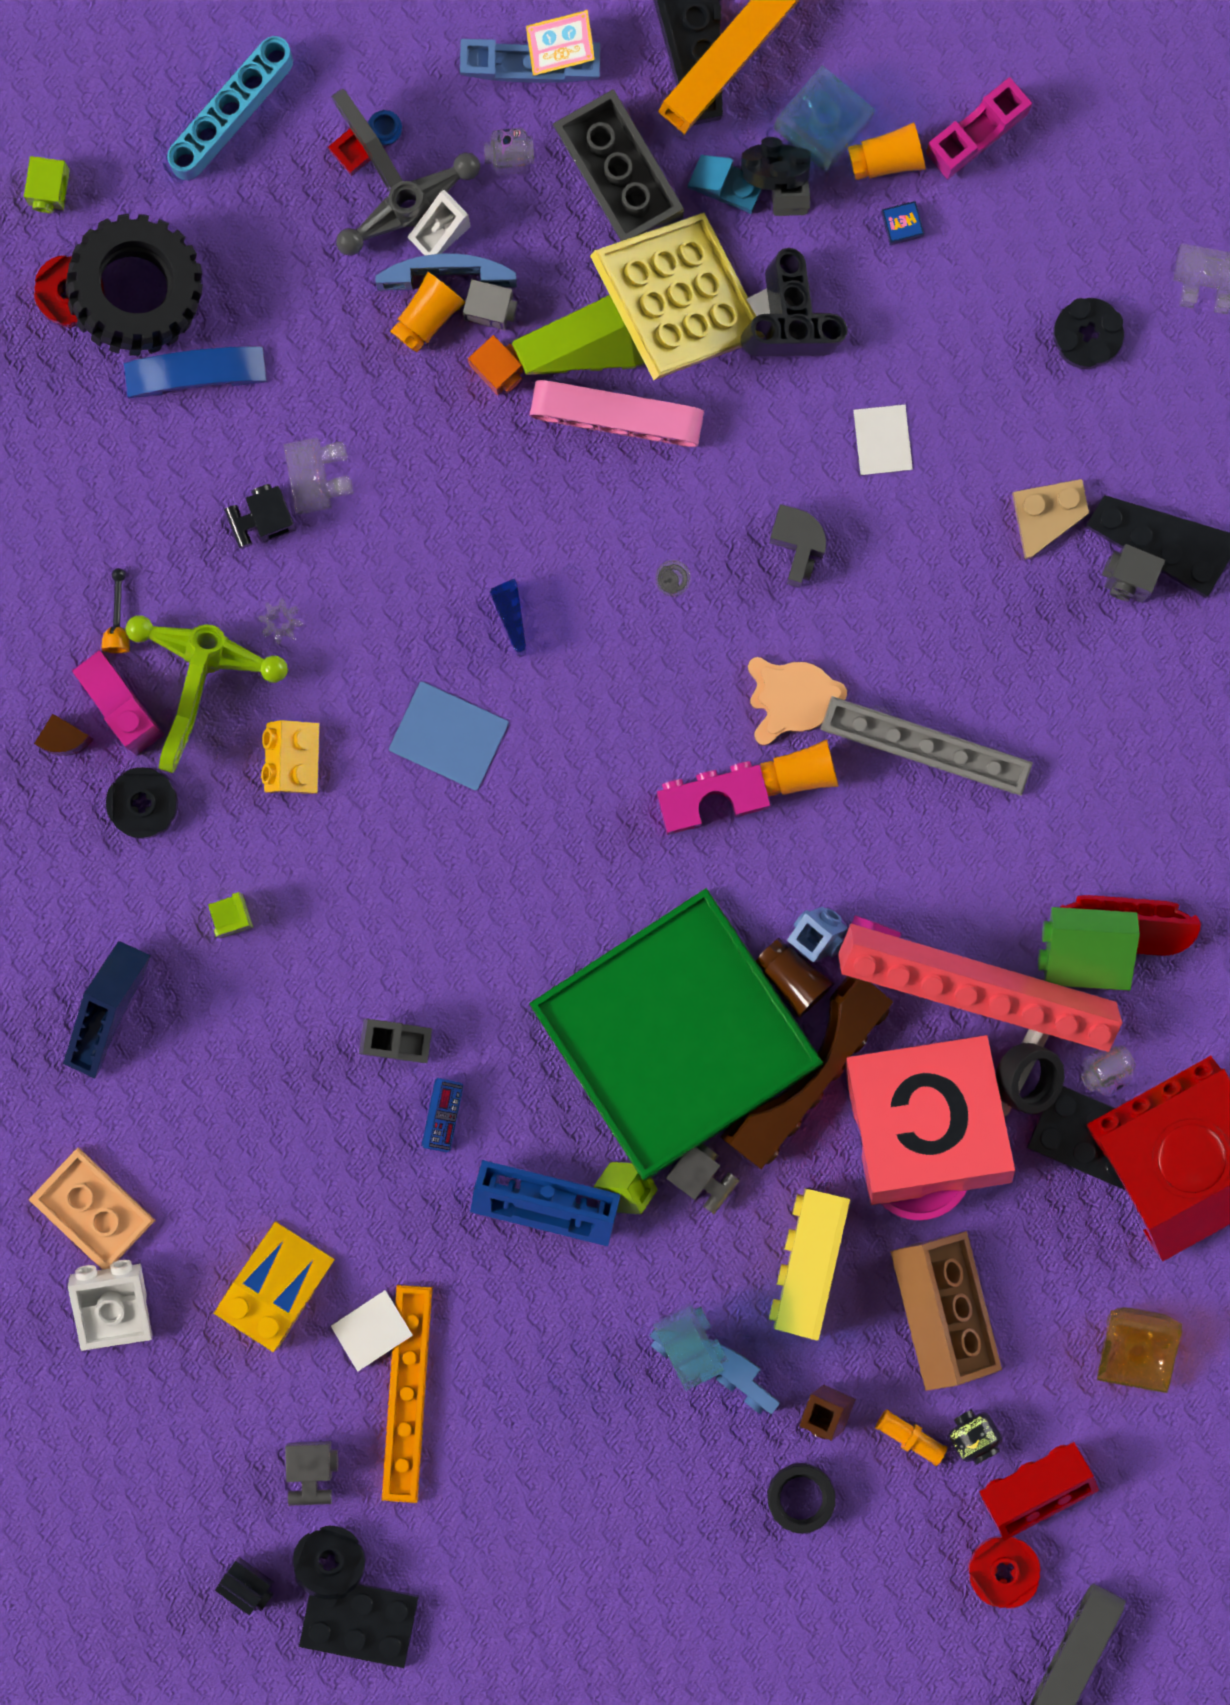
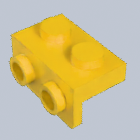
M286 720L267 723L262 736V744L265 748V764L261 771L264 792L318 793L319 723Z

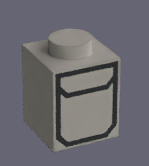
M471 279L463 310L464 321L505 330L507 321H514L518 301L513 300L512 289Z

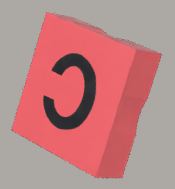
M987 1035L846 1058L845 1073L854 1119L859 1127L862 1139V1162L871 1205L921 1198L930 1193L944 1190L965 1191L1012 1183L1015 1167Z

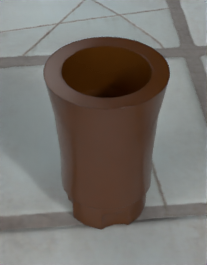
M780 938L769 945L756 960V963L764 970V975L786 998L799 1018L807 1013L834 985V982L818 972Z

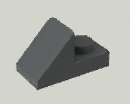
M807 181L800 187L788 190L787 184H776V190H772L773 214L775 216L806 215L808 208H810L809 182Z

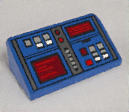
M441 1078L435 1079L421 1145L423 1148L442 1152H449L451 1150L463 1092L462 1083Z

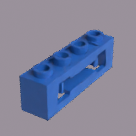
M482 1160L473 1191L470 1212L609 1246L621 1194ZM499 1175L521 1180L520 1189L515 1188L516 1181L512 1179L508 1186L499 1184ZM578 1194L600 1201L597 1207L594 1208L587 1206V1198L585 1197L581 1198L580 1204L576 1203V1197Z

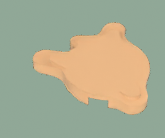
M760 657L752 658L748 664V672L757 683L750 704L755 709H764L767 712V716L754 734L755 740L762 746L769 745L782 733L805 732L819 727L823 722L831 696L845 700L847 697V690L844 684L832 680L822 669L814 664L792 662L785 665H775Z

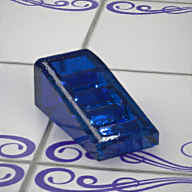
M514 578L491 588L490 596L516 655L522 657L526 655V642L518 585Z

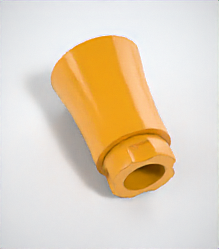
M914 122L884 135L863 140L861 144L848 147L856 180L868 176L871 179L905 171L926 170Z
M427 272L418 291L397 320L399 322L390 332L417 353L422 348L424 342L428 343L439 328L465 304V301L446 284Z
M827 739L808 748L775 757L773 761L760 764L768 796L780 793L783 796L811 789L839 787Z

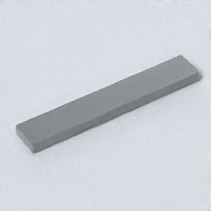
M831 696L820 728L822 731L1022 796L1033 764L1031 761Z

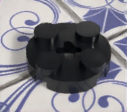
M776 137L763 138L760 145L752 146L742 153L741 171L743 170V178L749 184L766 190H776V184H787V190L800 187L809 179L811 153L804 148L782 144L781 139Z
M1078 298L1072 301L1071 304L1060 312L1053 328V339L1060 356L1068 364L1080 369H1093L1111 361L1120 350L1124 339L1123 318L1120 313L1110 304L1100 299ZM1088 325L1095 327L1094 332L1098 334V338H1091L1089 342H1085L1082 340L1084 334L1079 332V328H1086Z
M143 767L129 769L118 777L108 789L106 796L107 814L116 828L130 837L138 839L155 837L169 829L177 814L178 798L171 782L156 770ZM144 793L146 794V799L151 800L152 803L151 807H147L144 813H139V809L133 807L132 803L133 800L139 799L140 794Z
M338 1526L320 1527V1530L303 1536L298 1542L293 1555L295 1580L304 1591L316 1598L340 1600L347 1597L349 1592L360 1583L365 1569L364 1552L358 1544L357 1538L348 1530ZM329 1555H334L335 1563L339 1564L336 1569L331 1568L330 1571L324 1570L319 1560L321 1558L327 1559Z

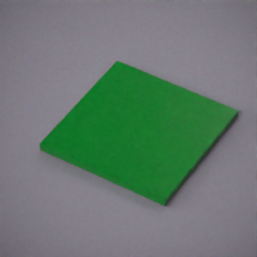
M707 888L529 1003L643 1181L657 1174L823 1065L822 1060Z

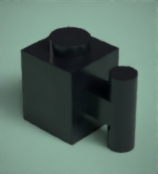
M267 484L252 490V496L245 498L251 512L250 514L241 516L238 505H232L224 509L239 549L252 545L248 532L254 529L258 530L263 542L296 531L279 486L272 488L271 484Z
M238 1557L214 1591L250 1616L255 1608L262 1611L274 1593L268 1589L274 1581Z

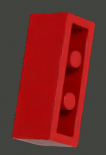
M1072 1442L1067 1446H1057L1050 1451L1048 1456L1036 1462L1023 1464L1018 1468L1017 1472L1004 1479L998 1478L989 1482L985 1489L979 1491L1005 1541L1098 1492L1099 1488L1075 1442Z

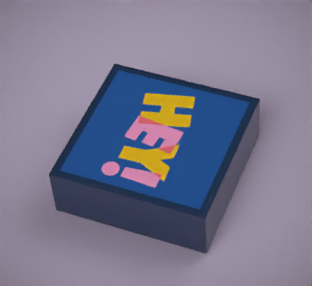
M916 201L882 209L881 214L890 245L924 237V230Z

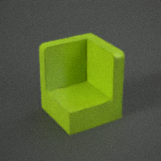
M237 892L232 894V897L208 904L216 928L214 929L216 937L221 939L254 928L242 893Z
M622 1162L609 1163L594 1185V1188L621 1194L617 1213L642 1214L658 1190L651 1177L643 1181L632 1163Z

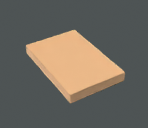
M77 1148L29 1198L33 1205L102 1270L109 1269L112 1263L118 1261L156 1221L80 1148Z

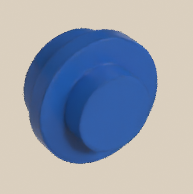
M378 111L368 121V124L382 145L395 143L402 134L401 120L392 111Z

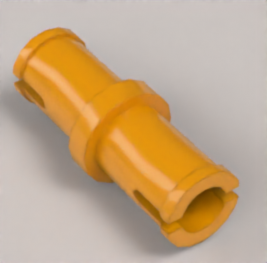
M888 1409L882 1413L876 1423L875 1429L882 1431L901 1443L902 1449L907 1452L909 1450L914 1451L935 1466L941 1462L948 1449L946 1445H942L921 1431L922 1427L916 1423L912 1426L891 1413Z

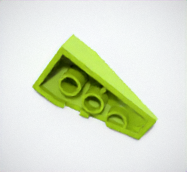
M610 295L512 342L526 375L567 373L569 370L585 369L602 371L603 368L621 367L622 369H635L645 365Z

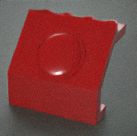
M1211 1055L1087 1124L1090 1134L1112 1164L1146 1227L1143 1230L1145 1236L1162 1262L1230 1225V1078L1225 1069H1221Z

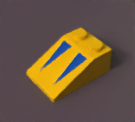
M275 1221L213 1314L267 1349L275 1352L282 1344L335 1259Z

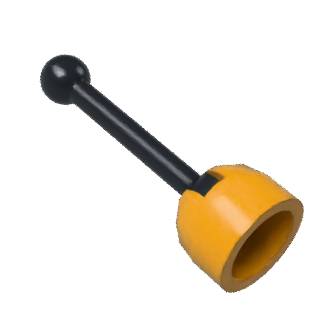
M116 568L112 572V578L115 581L113 626L108 628L102 637L101 650L108 653H127L130 651V639L126 634V630L120 627L122 581L126 577L125 571L121 568Z

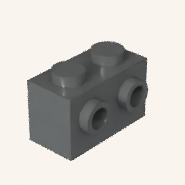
M1125 544L1119 552L1114 550L1105 564L1102 576L1107 577L1104 587L1110 589L1109 594L1119 600L1129 602L1130 598L1143 603L1153 592L1165 560Z

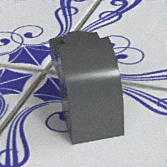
M780 504L769 543L796 551L787 584L800 588L802 579L810 580L815 560L809 559V555L820 558L824 557L826 549L825 533L820 523L809 513Z
M363 1019L359 1054L427 1063L432 1028Z

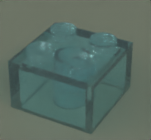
M822 65L779 114L773 129L793 146L809 150L811 153L810 160L827 173L871 122L876 110Z
M690 1302L653 1321V1326L685 1391L725 1372L722 1363L727 1361V1357L718 1339L710 1341L706 1330L710 1329L711 1325L701 1306L694 1309Z

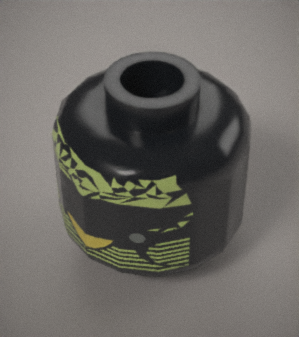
M971 1409L953 1419L957 1426L950 1431L949 1437L963 1461H973L977 1465L1000 1452L998 1446L1002 1442V1435L988 1413L981 1412L975 1415Z

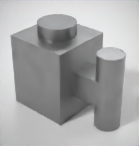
M702 1143L698 1148L681 1157L666 1179L694 1200L705 1189L711 1196L703 1207L715 1215L740 1180L729 1172L721 1183L712 1178L720 1167L715 1162L719 1155Z
M331 1441L288 1443L285 1446L286 1482H302V1491H288V1505L332 1504V1490H318L317 1481H330L332 1472L338 1471V1450H331Z

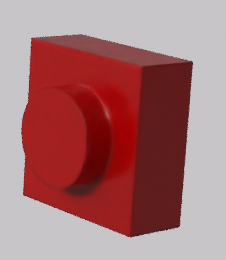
M351 128L328 146L329 151L351 176L370 161L365 149Z

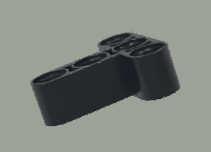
M784 248L779 251L765 270L770 314L756 316L741 335L740 342L742 348L752 356L829 355L845 339L847 335L846 322L837 314L812 313L804 256L794 248ZM780 265L787 267L790 273L783 271ZM785 298L792 300L795 306L789 305ZM789 330L795 332L799 339L793 338ZM822 330L827 331L832 339L825 337ZM756 331L763 333L766 340L758 337Z

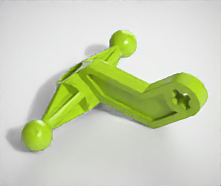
M143 615L131 617L126 623L125 630L130 640L142 643L150 639L189 662L177 715L160 756L159 769L174 773L194 727L208 673H213L220 669L261 672L264 680L270 683L282 681L288 673L287 663L283 658L271 655L263 659L229 640L214 625L205 624L193 629L153 626L150 619Z

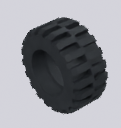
M129 214L118 215L117 221L111 222L107 218L98 223V228L95 231L89 229L83 235L82 242L76 245L72 253L66 281V296L69 298L68 307L71 315H76L78 319L77 326L83 333L88 331L92 335L91 341L99 346L102 342L110 345L109 351L119 354L120 349L129 350V356H140L141 350H148L152 354L160 351L161 346L164 344L170 346L175 343L182 332L185 333L191 325L199 305L203 284H201V264L196 263L197 253L193 246L185 245V236L179 230L172 233L168 230L169 223L161 219L158 220L157 224L149 222V215L139 214L138 219H129ZM123 257H138L153 263L160 269L167 280V294L164 301L159 307L146 313H129L118 309L107 300L101 289V276L106 266Z

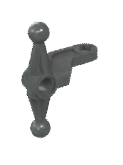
M342 88L331 95L338 111L362 144L390 192L389 196L384 198L359 228H346L337 235L336 246L342 254L348 256L356 255L361 251L363 241L401 228L416 226L441 191L445 190L448 192L459 179L471 180L479 174V159L472 153L464 152L455 158L452 168L416 180L402 181L378 137L347 92ZM407 200L416 201L410 208H401V205Z

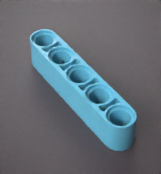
M271 36L262 41L171 145L167 158L172 171L178 178L182 180L196 178L288 74L293 66V57L289 44L285 39ZM280 50L285 53L281 61L275 63L267 60L272 51ZM252 76L262 78V82L257 88L251 89L245 86L246 80ZM229 102H236L239 104L237 112L231 115L222 113L224 105ZM213 128L216 130V135L213 139L209 141L199 139V135L204 129ZM190 154L194 156L189 166L180 167L176 165L181 155Z

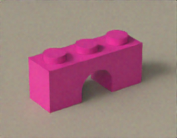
M1009 77L985 96L981 104L968 117L959 123L957 121L953 122L928 143L926 155L948 180L1026 117L1032 102Z
M750 761L730 766L731 772L717 775V771L712 770L696 775L697 781L683 784V780L678 779L663 783V790L657 791V798L667 835L701 827L699 805L709 795L718 794L726 797L732 804L735 817L769 809L771 805L760 765L752 766Z

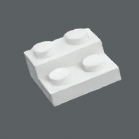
M119 1260L112 1263L109 1269L97 1270L94 1265H85L77 1268L75 1274H70L68 1291L81 1351L152 1340V1329L146 1304L147 1294L141 1264L132 1265L130 1260Z

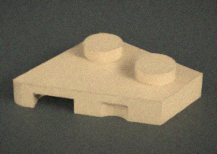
M1082 479L1012 493L1025 560L1031 559L1036 553L1089 514Z

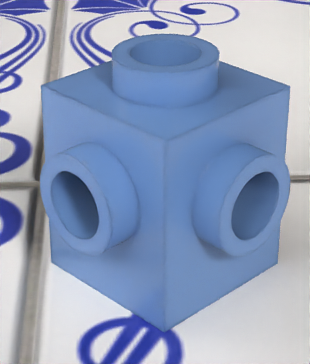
M822 906L810 912L808 910L804 911L795 921V929L787 941L797 948L803 956L809 958L814 963L827 956L834 957L840 951L844 941L842 938L849 928L841 922V917L835 911Z

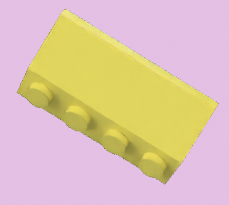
M806 1188L803 1195H796L792 1215L798 1216L795 1230L789 1229L784 1249L791 1251L788 1265L781 1264L777 1279V1285L783 1286L780 1300L773 1299L769 1314V1320L775 1321L774 1329L819 1341L850 1203L849 1198Z

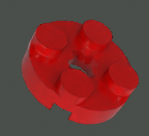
M63 255L50 259L37 272L34 299L46 318L69 328L77 325L78 319L76 315H71L68 307L69 298L66 297L64 299L60 296L64 292L61 286L67 281L68 267L72 257ZM101 277V289L105 296L104 284Z
M1002 1536L990 1537L978 1545L968 1563L970 1584L978 1597L986 1604L999 1608H1016L1028 1602L1037 1591L1041 1572L1040 1562L1033 1549L1021 1539L1012 1536L1004 1541ZM1003 1563L1006 1566L1011 1563L1014 1568L1010 1572L1012 1575L1011 1580L1007 1581L1005 1578L996 1579L995 1574L998 1572L996 1566Z

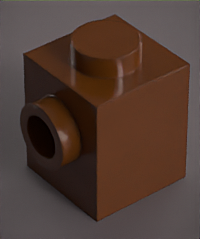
M822 1385L811 1393L799 1426L809 1430L819 1438L832 1441L844 1432L856 1399L826 1385Z

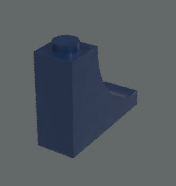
M121 941L117 942L84 992L63 1062L64 1065L94 1079L101 1070L117 1027L144 978L151 955Z

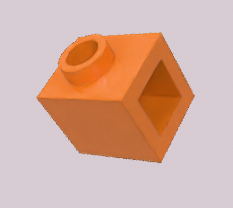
M494 335L468 358L469 366L497 396L503 390L507 393L510 392L522 380L520 376L523 373L522 364L511 344L504 346Z

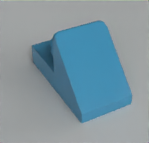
M700 155L687 188L752 214L762 188L755 187L746 182L743 178V170L741 171V169L733 166V159Z

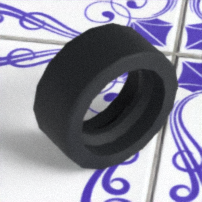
M1021 1043L1012 1047L1004 1054L996 1070V1080L1001 1101L1025 1114H1038L1053 1105L1062 1091L1065 1079L1064 1066L1058 1055L1034 1043ZM1038 1059L1041 1067L1039 1082L1030 1094L1021 1098L1018 1087L1020 1076L1027 1065Z
M807 1463L791 1464L781 1469L772 1478L767 1491L768 1507L774 1520L784 1529L796 1534L811 1533L822 1528L831 1518L836 1505L835 1490L828 1476L819 1468ZM796 1477H806L813 1480L822 1492L820 1510L808 1519L790 1517L783 1510L780 1503V1494L784 1485Z

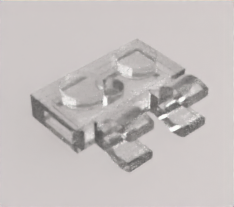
M1180 244L1173 281L1183 282L1179 306L1194 308V303H1197L1199 285L1217 288L1214 312L1228 315L1230 310V252Z
M313 438L283 444L295 512L297 514L332 508L331 497L354 493L352 480L349 476L335 478L330 481L326 479L325 463L348 459L346 446L343 445V442L321 447L320 440Z

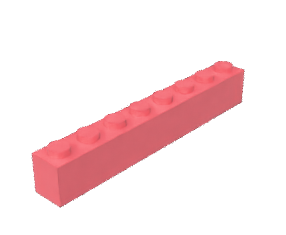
M850 924L838 953L841 974L1106 1052L1110 1051L1122 1025L1118 1005L1115 1001L858 925Z

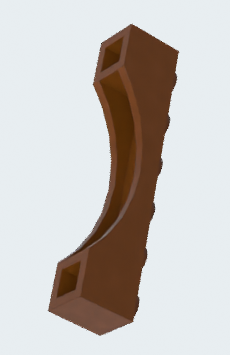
M847 976L830 997L827 1029L817 1053L823 1065L794 1083L777 1097L768 1100L728 1126L720 1137L760 1169L765 1164L768 1165L774 1161L779 1154V1146L787 1136L790 1137L797 1132L801 1126L802 1117L809 1108L812 1109L819 1104L823 1098L824 1089L831 1081L838 1079L844 1072L846 1058L864 1047L868 1039L867 1035L875 1025L881 1024L886 1019L890 1011L889 1007L894 1001L872 983Z

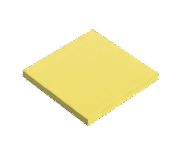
M705 213L597 249L590 255L653 380L742 347L740 342L741 335L756 317V314L747 302L748 296ZM756 331L758 337L761 339L765 337L763 333Z

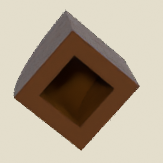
M52 714L34 744L48 753L58 756H69L84 750L90 745L93 738Z

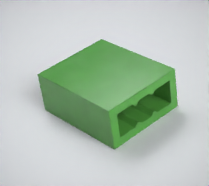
M1052 907L1050 921H1044L1042 928V942H1047L1046 949H1040L1038 956V970L1044 971L1045 981L1068 987L1131 991L1140 935L1137 912Z

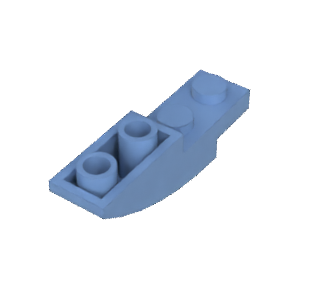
M653 1329L649 1334L654 1339L651 1346L668 1359L672 1354L683 1362L679 1369L694 1381L699 1376L706 1381L713 1371L716 1370L719 1373L716 1380L731 1392L736 1387L747 1395L744 1402L760 1415L764 1409L772 1414L780 1404L775 1397L753 1381L754 1377L761 1370L760 1367L731 1348L709 1338L688 1332Z

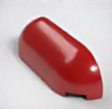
M1081 895L1077 896L1076 902L1060 906V908L1137 912L1140 935L1136 954L1168 956L1180 953L1195 942L1201 927V922L1196 915L1189 916L1178 910L1179 904L1169 901Z

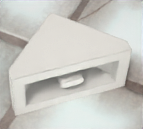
M443 190L408 235V239L424 255L442 254L471 227L469 215Z

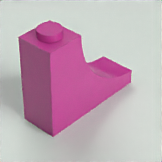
M97 651L72 670L103 714L104 720L122 744L136 756L165 735L102 651Z

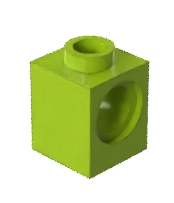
M30 156L24 198L29 206H32L33 210L41 213H53V209L64 210L70 172L65 161Z

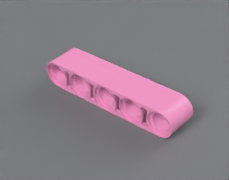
M537 380L535 382L529 416L551 423L680 446L697 447L704 411L687 405Z

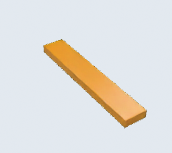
M397 1285L395 1307L413 1336L392 1349L381 1501L418 1502L433 1287Z

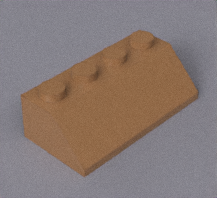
M967 1231L890 1251L925 1390L958 1386L1001 1371L1002 1367Z

